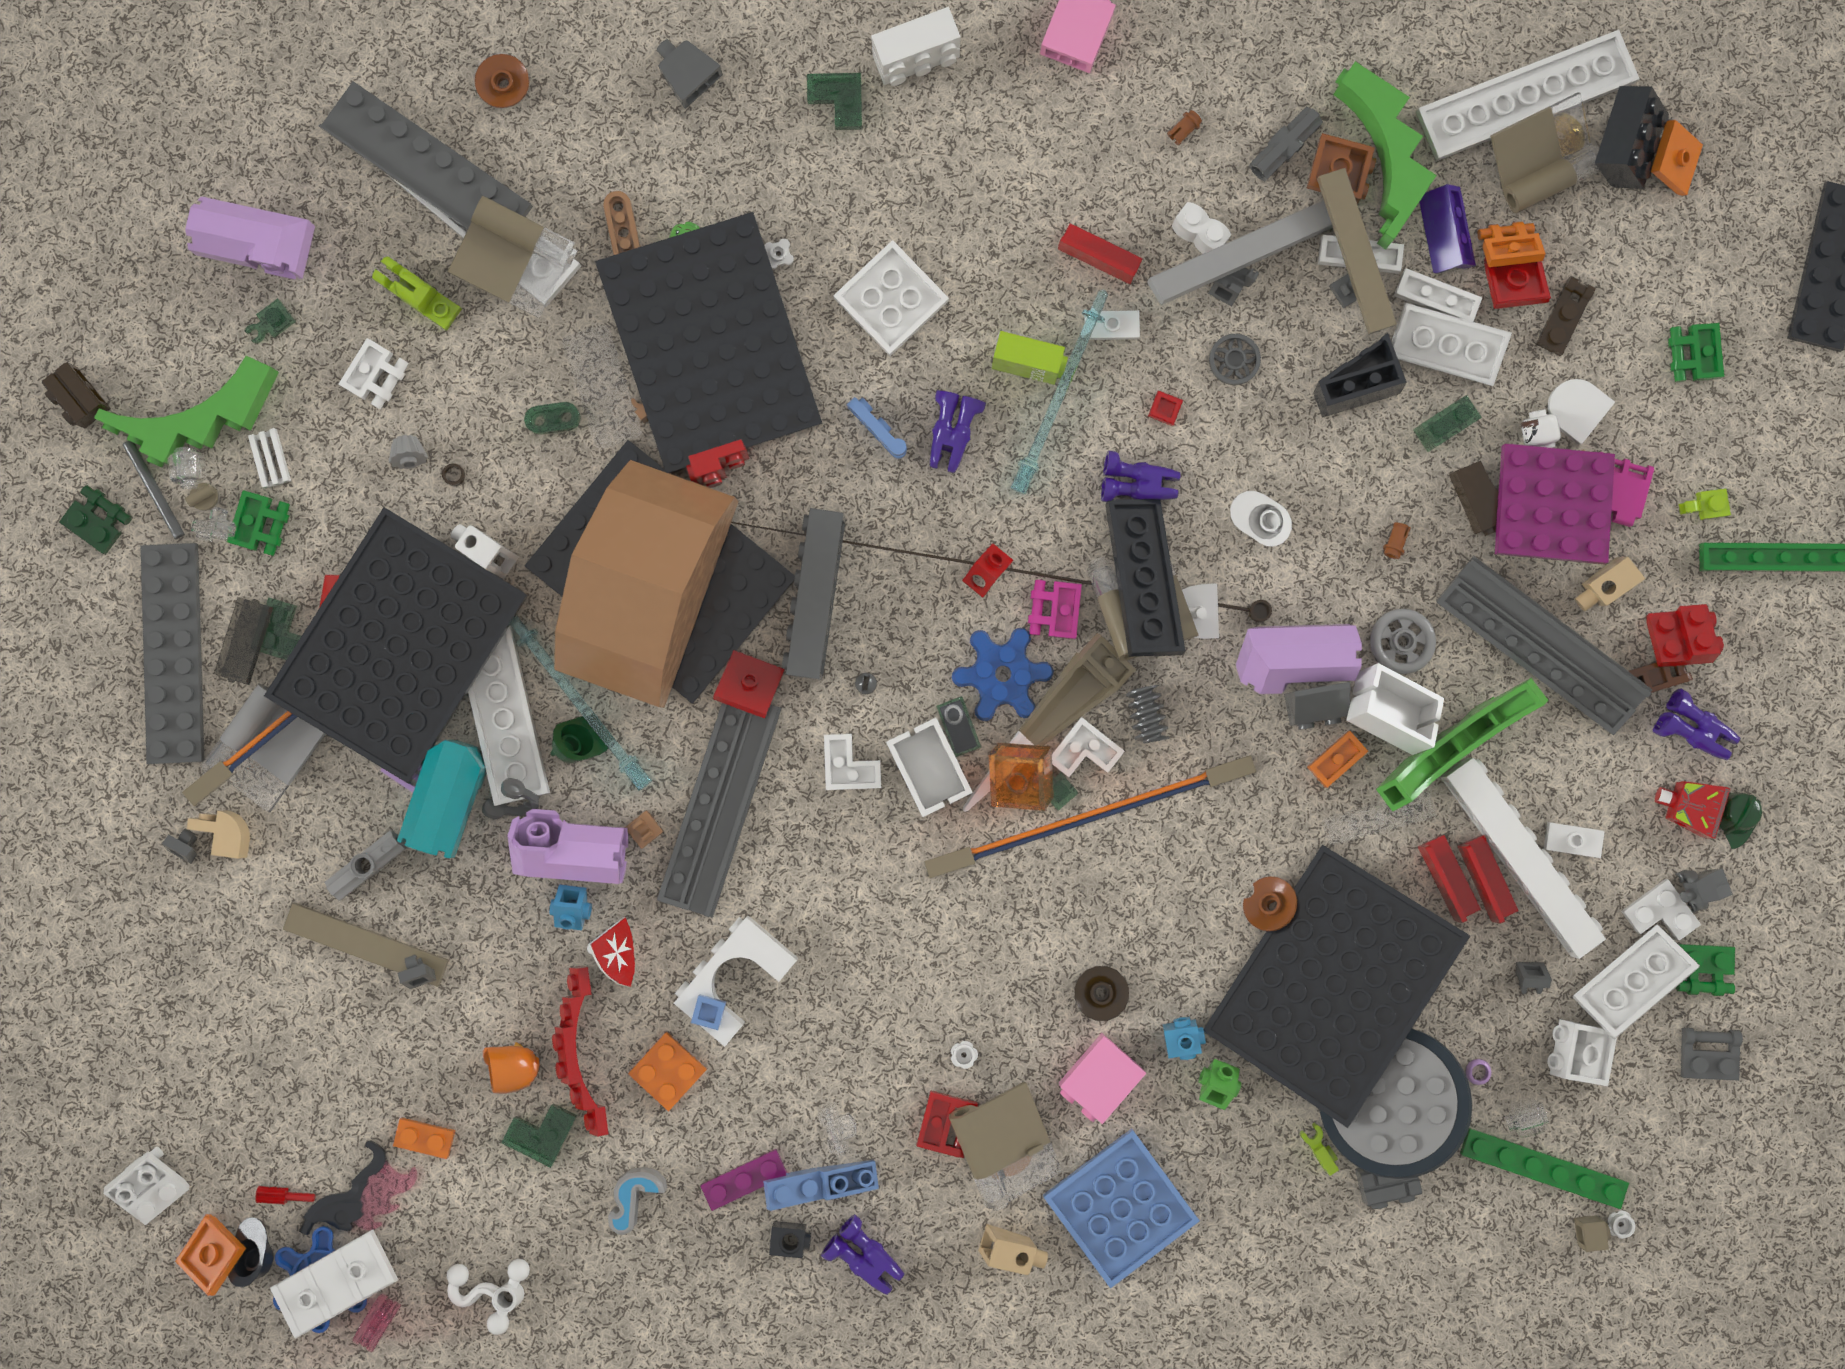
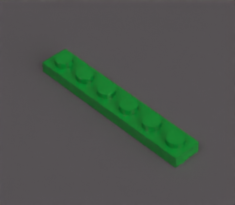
M1700 543L1699 571L1845 572V544Z
M1472 1128L1468 1129L1460 1151L1462 1156L1618 1209L1622 1208L1629 1182Z

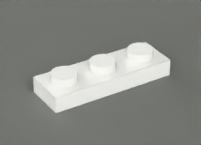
M1322 235L1318 264L1346 268L1336 236ZM1369 240L1379 272L1399 274L1402 268L1404 244L1391 243L1385 250L1377 244L1378 241Z
M1407 268L1403 271L1394 294L1397 298L1423 308L1472 322L1482 300L1480 296Z

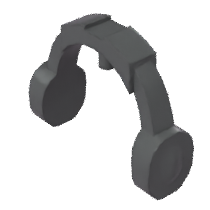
M507 778L501 784L502 794L511 799L522 797L529 800V802L524 801L523 805H518V807L506 806V804L494 806L493 799H488L482 805V813L491 819H500L504 815L526 817V812L531 809H538L539 795L526 789L520 780Z

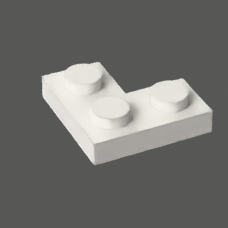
M1080 717L1047 761L1067 777L1071 776L1085 757L1108 773L1125 751Z
M852 734L824 735L826 790L881 788L880 760L853 761Z
M1664 879L1621 911L1637 934H1642L1659 920H1662L1675 940L1680 941L1701 925L1687 904L1681 900L1679 893L1668 879Z

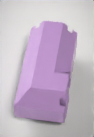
M206 197L198 199L201 202L200 205L193 204L190 207L185 230L186 236L192 237V243H187L188 250L195 255L247 266L256 270L258 265H261L265 269L264 273L290 279H296V277L303 279L315 226L309 220Z
M1350 624L1253 627L1247 630L1236 668L1240 682L1246 686L1248 683L1255 686L1254 691L1259 694H1282L1289 683L1356 681L1361 669V658L1356 659V651H1362V642L1356 626Z
M531 809L526 812V817L520 819L518 816L512 819L508 832V844L513 874L563 880L623 883L627 861H625V848H628V828L567 823L565 820L562 822L559 814L554 810Z

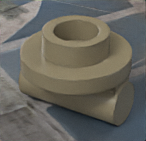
M199 483L191 489L190 495L185 500L190 507L194 506L196 509L206 511L216 505L218 493L212 485Z

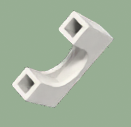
M747 916L744 920L739 917L729 928V931L732 932L730 937L726 941L721 938L711 950L715 955L708 963L703 960L693 971L696 975L694 980L690 984L685 981L676 991L675 995L678 996V999L674 1004L692 1019L698 995L701 994L719 999L714 985L715 975L721 964L729 959L739 957L750 959L779 982L798 960V957L751 917ZM725 1006L719 1030L701 1027L725 1047L745 1021Z

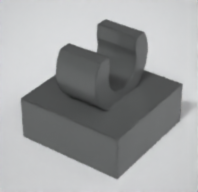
M1348 274L1329 285L1343 309L1357 301Z
M185 828L178 839L168 834L162 845L170 853L192 864L197 856L192 846L198 837L195 836V833Z
M416 955L405 958L407 970L398 973L400 984L409 989L436 980L434 969L423 964L422 959H417Z
M1516 962V975L1523 994H1526L1527 988H1535L1537 994H1541L1543 988H1550L1552 978L1544 962Z

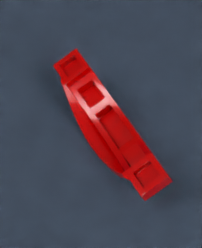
M585 966L569 968L570 974L567 975V985L569 991H572V995L562 997L563 1004L560 1005L559 1009L561 1016L560 1026L554 1027L555 1034L552 1035L553 1048L558 1053L559 1061L556 1062L555 1069L558 1079H561V1083L568 1084L570 1087L571 1103L575 1105L576 1109L587 1110V1114L584 1115L586 1130L589 1131V1134L599 1137L609 1135L605 1106L595 1104L590 1096L579 1069L576 1050L579 1012L584 997L592 995L589 970Z

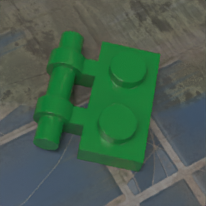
M1720 323L1691 325L1688 327L1689 336H1682L1681 326L1670 328L1668 348L1672 349L1673 360L1670 363V370L1674 372V381L1676 383L1686 381L1685 371L1692 370L1693 381L1725 377ZM1684 346H1690L1691 360L1684 361Z
M243 490L227 543L257 551L259 542L262 541L266 543L263 553L274 556L277 546H281L282 539L280 536L284 523H288L290 515H287L290 504L279 501L277 510L274 511L270 509L273 499ZM267 518L273 519L269 535L262 533Z
M1678 944L1700 966L1687 977V981H1683L1676 987L1677 991L1687 992L1688 995L1711 993L1713 996L1735 993L1734 983H1724L1723 974L1735 975V947ZM1699 973L1712 974V981H1699Z

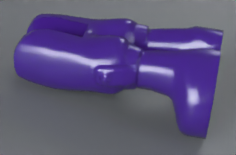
M937 390L935 401L940 405V416L932 429L933 440L930 452V467L938 468L943 450L952 453L949 458L948 472L955 473L962 460L966 445L971 440V430L969 428L971 421L975 415L983 413L986 403L972 397L962 396L956 426L952 428V419L960 395Z
M1107 451L1103 476L1129 477L1135 479L1136 482L1127 483L1104 477L1101 488L1102 502L1113 500L1116 496L1157 500L1178 498L1179 490L1161 487L1162 480L1179 481L1181 477L1180 472L1166 467L1149 465L1146 462L1128 464L1120 460L1118 452Z
M1682 688L1674 691L1666 704V708L1672 712H1665L1660 715L1652 729L1653 733L1662 737L1673 734L1682 736L1693 748L1700 749L1719 759L1729 760L1732 752L1715 741L1719 736L1732 744H1738L1741 738L1731 728L1717 719L1714 713L1699 709L1693 703L1692 697L1687 691ZM1676 714L1685 716L1690 720L1694 721L1697 725V728L1692 727Z
M854 1214L839 1229V1234L836 1233L821 1252V1257L827 1261H832L836 1258L844 1260L849 1264L854 1275L860 1276L876 1290L888 1295L893 1288L881 1276L882 1273L886 1271L898 1281L904 1277L905 1273L883 1249L881 1243L867 1237L861 1229V1219ZM844 1239L853 1242L856 1246H858L863 1252V1255L854 1251Z

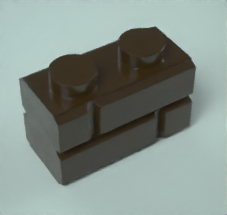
M68 362L63 363L54 373H51L42 380V384L47 389L44 394L54 405L59 404L64 410L62 413L63 418L72 426L77 425L86 429L97 420L94 417L98 409L105 411L111 409L79 368Z

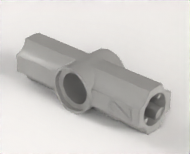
M390 830L361 854L355 855L347 865L324 882L330 894L337 898L338 901H341L406 850L405 843L397 841L399 835ZM364 858H367L371 864L368 872H364L361 868V862Z

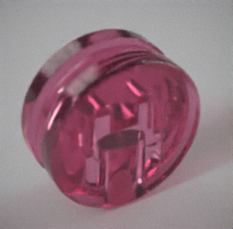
M380 1294L352 1340L353 1343L366 1347V1350L371 1353L377 1348L401 1308L400 1303L396 1301L393 1303V1300L387 1299L388 1296Z

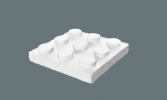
M893 240L834 295V299L889 356L897 351L949 301V298Z

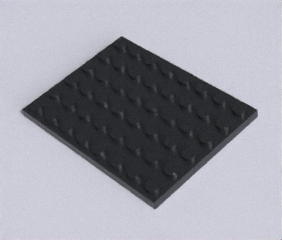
M754 212L595 261L666 473L681 470L690 465L688 456L742 439L745 447L749 448L822 424Z
M630 440L625 442L524 565L561 597H563L571 555L610 483L630 460L665 472L663 467ZM730 524L672 685L673 689L692 704L729 661L733 650L737 651L795 579L794 574L732 524Z
M383 507L264 697L410 784L424 763L427 751L436 744L529 595Z
M1322 844L1294 888L1297 896V909L1294 917L1283 928L1276 931H1266L1203 1030L1343 1126L1349 1128L1471 936Z

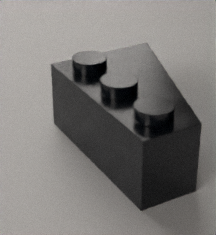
M1385 334L1372 346L1365 348L1352 360L1345 362L1318 381L1313 394L1322 418L1401 394L1407 381L1389 334Z

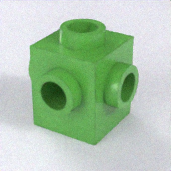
M1213 1059L1209 1067H1204L1200 1073L1198 1082L1202 1086L1199 1100L1225 1110L1240 1091L1241 1081H1238L1240 1069L1226 1062Z

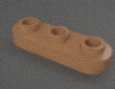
M621 191L609 193L604 199L603 206L613 254L616 255L641 247L633 207L629 197ZM617 203L623 204L621 211L614 210V206ZM627 229L629 234L626 237H620L619 233L621 230Z

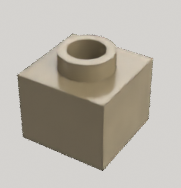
M1597 1215L1574 1218L1577 1243L1580 1248L1586 1252L1609 1250L1608 1240L1611 1239V1232L1608 1224Z

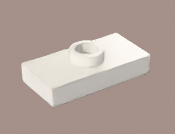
M1139 310L1085 311V340L1139 339Z
M1547 822L1544 850L1601 858L1605 831Z

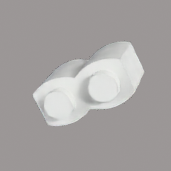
M1191 202L1185 204L1172 224L1175 233L1186 241L1194 242L1195 247L1202 254L1226 244L1231 236L1229 229L1223 223L1210 219L1200 206Z

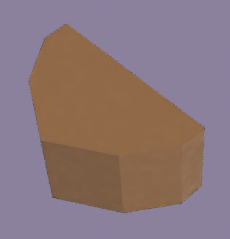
M630 460L606 488L571 555L555 629L554 670L648 704L665 708L739 501L734 496Z

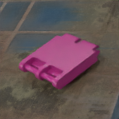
M1625 458L1623 460L1615 459L1614 464L1619 465L1620 468L1614 467L1613 515L1611 522L1631 527L1635 519L1637 520L1642 517L1654 467L1632 464L1629 459ZM1629 468H1630V469H1633V470H1637V471L1643 472L1644 474L1641 475V474L1634 473V472H1631V471H1628V470H1629Z

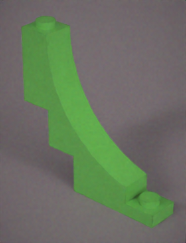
M1355 61L1350 70L1344 68L1335 83L1339 86L1333 95L1344 102L1357 115L1376 146L1383 174L1382 202L1378 215L1386 219L1379 230L1382 236L1377 244L1386 250L1396 238L1437 175L1410 158V155L1423 136L1396 118L1410 97Z

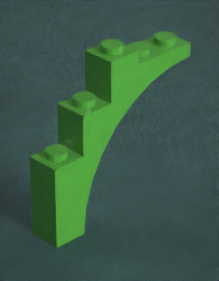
M245 356L235 374L219 391L203 403L184 412L165 417L134 418L98 409L94 418L104 423L102 428L116 435H119L120 431L129 434L127 440L141 446L139 452L148 455L146 461L162 468L165 463L174 466L185 442L199 449H202L203 445L213 448L224 424L238 431H241L242 427L251 431L279 372L264 363Z
M1532 678L1495 698L1494 696L1471 709L1459 723L1438 734L1433 748L1406 758L1376 788L1377 792L1392 811L1407 805L1463 757L1511 724L1544 706L1548 699Z

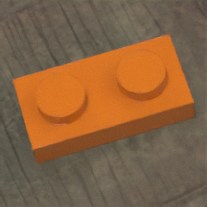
M1347 731L1308 765L1307 768L1325 788H1328L1369 751L1351 731Z
M400 1118L393 1146L448 1159L455 1130Z

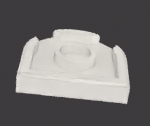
M1573 379L1563 382L1552 391L1548 399V412L1557 416L1560 431L1577 445H1581L1615 401L1590 382Z

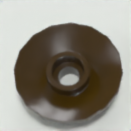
M1094 966L1085 970L1078 977L1074 987V999L1078 1009L1086 1017L1095 1021H1108L1118 1017L1125 1010L1129 1000V987L1125 978L1116 969L1109 966ZM1099 987L1105 988L1106 994L1104 997L1096 996V990Z

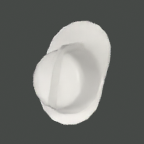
M1257 491L1243 492L1232 502L1230 512L1234 525L1259 543L1266 546H1277L1284 543L1289 537L1292 530V520L1287 510L1281 504Z

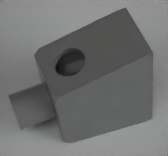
M666 39L657 47V52L664 58L658 65L660 72L685 109L723 75L721 66L687 40L683 41L676 48Z

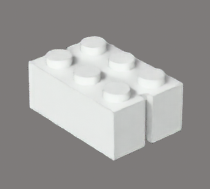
M949 7L871 35L873 58L884 85L890 83L891 86H896L903 83L908 76L914 74L918 77L928 74L932 67L940 64L942 67H947L957 61L956 58L960 57L961 37Z
M1379 663L1359 671L1353 689V694L1356 697L1351 699L1346 721L1412 755L1433 748L1439 727L1434 722L1440 720L1444 698Z
M937 718L913 728L916 733L913 736L907 731L886 742L922 817L945 807L943 803L945 799H948L951 804L973 793Z

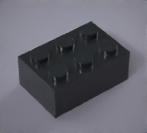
M1619 86L1595 160L1596 166L1612 187L1644 189L1646 180L1652 174V161L1658 150L1662 130L1669 120V113L1652 86Z

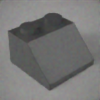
M1350 682L1285 693L1284 697L1290 726L1297 725L1298 730L1314 728V722L1324 720L1325 725L1342 723L1341 717L1348 716L1350 707Z

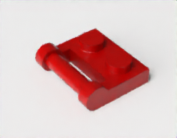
M930 1090L916 1146L958 1158H965L957 1136L955 1137L954 1145L946 1144L951 1126L949 1115L955 1110V1107L960 1108L966 1105L978 1107L979 1103Z

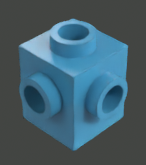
M559 884L555 899L551 900L549 914L554 916V927L582 931L584 922L590 919L592 904L587 901V888Z
M1180 1017L1174 1019V1023L1163 1024L1168 1058L1180 1057L1181 1060H1189L1195 1058L1196 1054H1202L1201 1044H1206L1203 1027L1198 1028L1196 1019L1190 1020L1189 1017Z

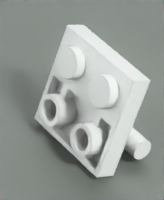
M159 1147L146 1152L131 1163L120 1175L104 1187L103 1192L104 1195L144 1225L148 1224L189 1190V1184L186 1180L159 1160L164 1155Z

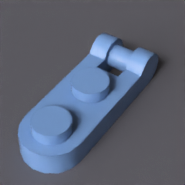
M854 397L846 404L848 409L894 458L900 459L906 455L907 447L905 441L900 438L895 439L889 433L891 430L890 426L881 417L877 420L870 413L873 409L864 398L858 400Z

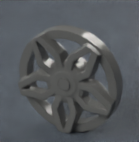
M1242 334L1223 336L1214 344L1209 355V365L1212 373L1218 380L1228 385H1241L1248 382L1255 376L1261 363L1258 346L1252 339ZM1235 339L1237 340L1238 348L1232 347ZM1230 340L1228 344L1229 350L1217 348L1221 343ZM1241 341L1246 342L1252 350L1245 349L1243 351ZM1215 352H1223L1225 354L1224 358L1219 357ZM1246 354H1255L1250 359L1246 358ZM1214 358L1218 362H1224L1220 365L1219 370L1215 366ZM1255 361V367L1250 374L1249 368L1245 364ZM1226 367L1229 369V372L1223 376L1221 373L1223 368ZM1241 368L1245 370L1246 377L1239 373ZM1235 371V375L1239 380L1228 379V377Z

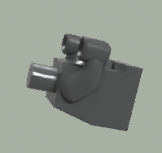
M1253 268L1238 270L1216 280L1208 294L1232 307L1243 286L1250 287L1256 281L1259 272H1253Z
M1723 868L1705 870L1698 874L1696 871L1686 869L1676 873L1680 878L1679 883H1683L1685 891L1680 893V898L1685 903L1689 902L1687 905L1691 907L1692 913L1708 909L1709 902L1719 901L1733 895Z

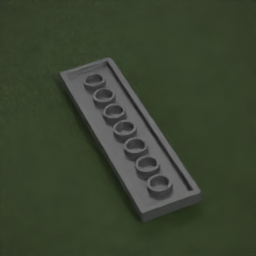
M198 544L140 545L146 764L205 762Z

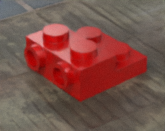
M742 439L688 456L690 465H687L686 468L691 482L693 481L694 483L712 488L721 485L722 479L727 478L724 467L729 466V469L740 468L745 465L744 461L750 458Z
M1707 604L1679 606L1676 611L1648 613L1646 616L1647 627L1658 667L1713 663L1723 651V639L1721 636H1716L1714 630L1717 623L1716 614L1713 611L1709 612Z

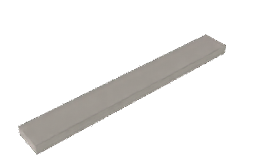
M1323 200L1152 276L1147 283L1159 303L1163 305L1333 228L1325 202Z

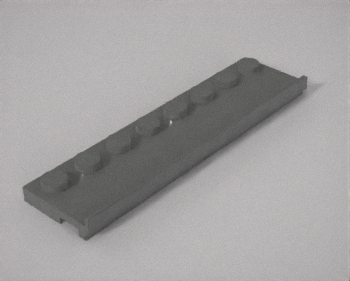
M354 81L349 85L324 122L319 124L323 131L467 230L482 196L524 217L528 215L533 207L531 203Z
M1474 555L1436 600L1439 605L1612 735H1615L1634 714L1640 703L1652 694V689Z
M721 704L657 901L690 910L706 917H714L782 708L770 705L764 719L727 704Z

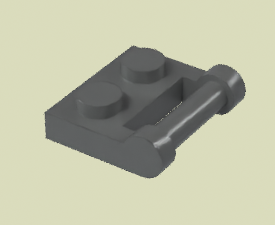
M1682 1028L1681 1077L1739 1081L1740 1046L1743 1042L1741 1031L1712 1032ZM1695 1042L1728 1043V1051L1693 1050V1044Z

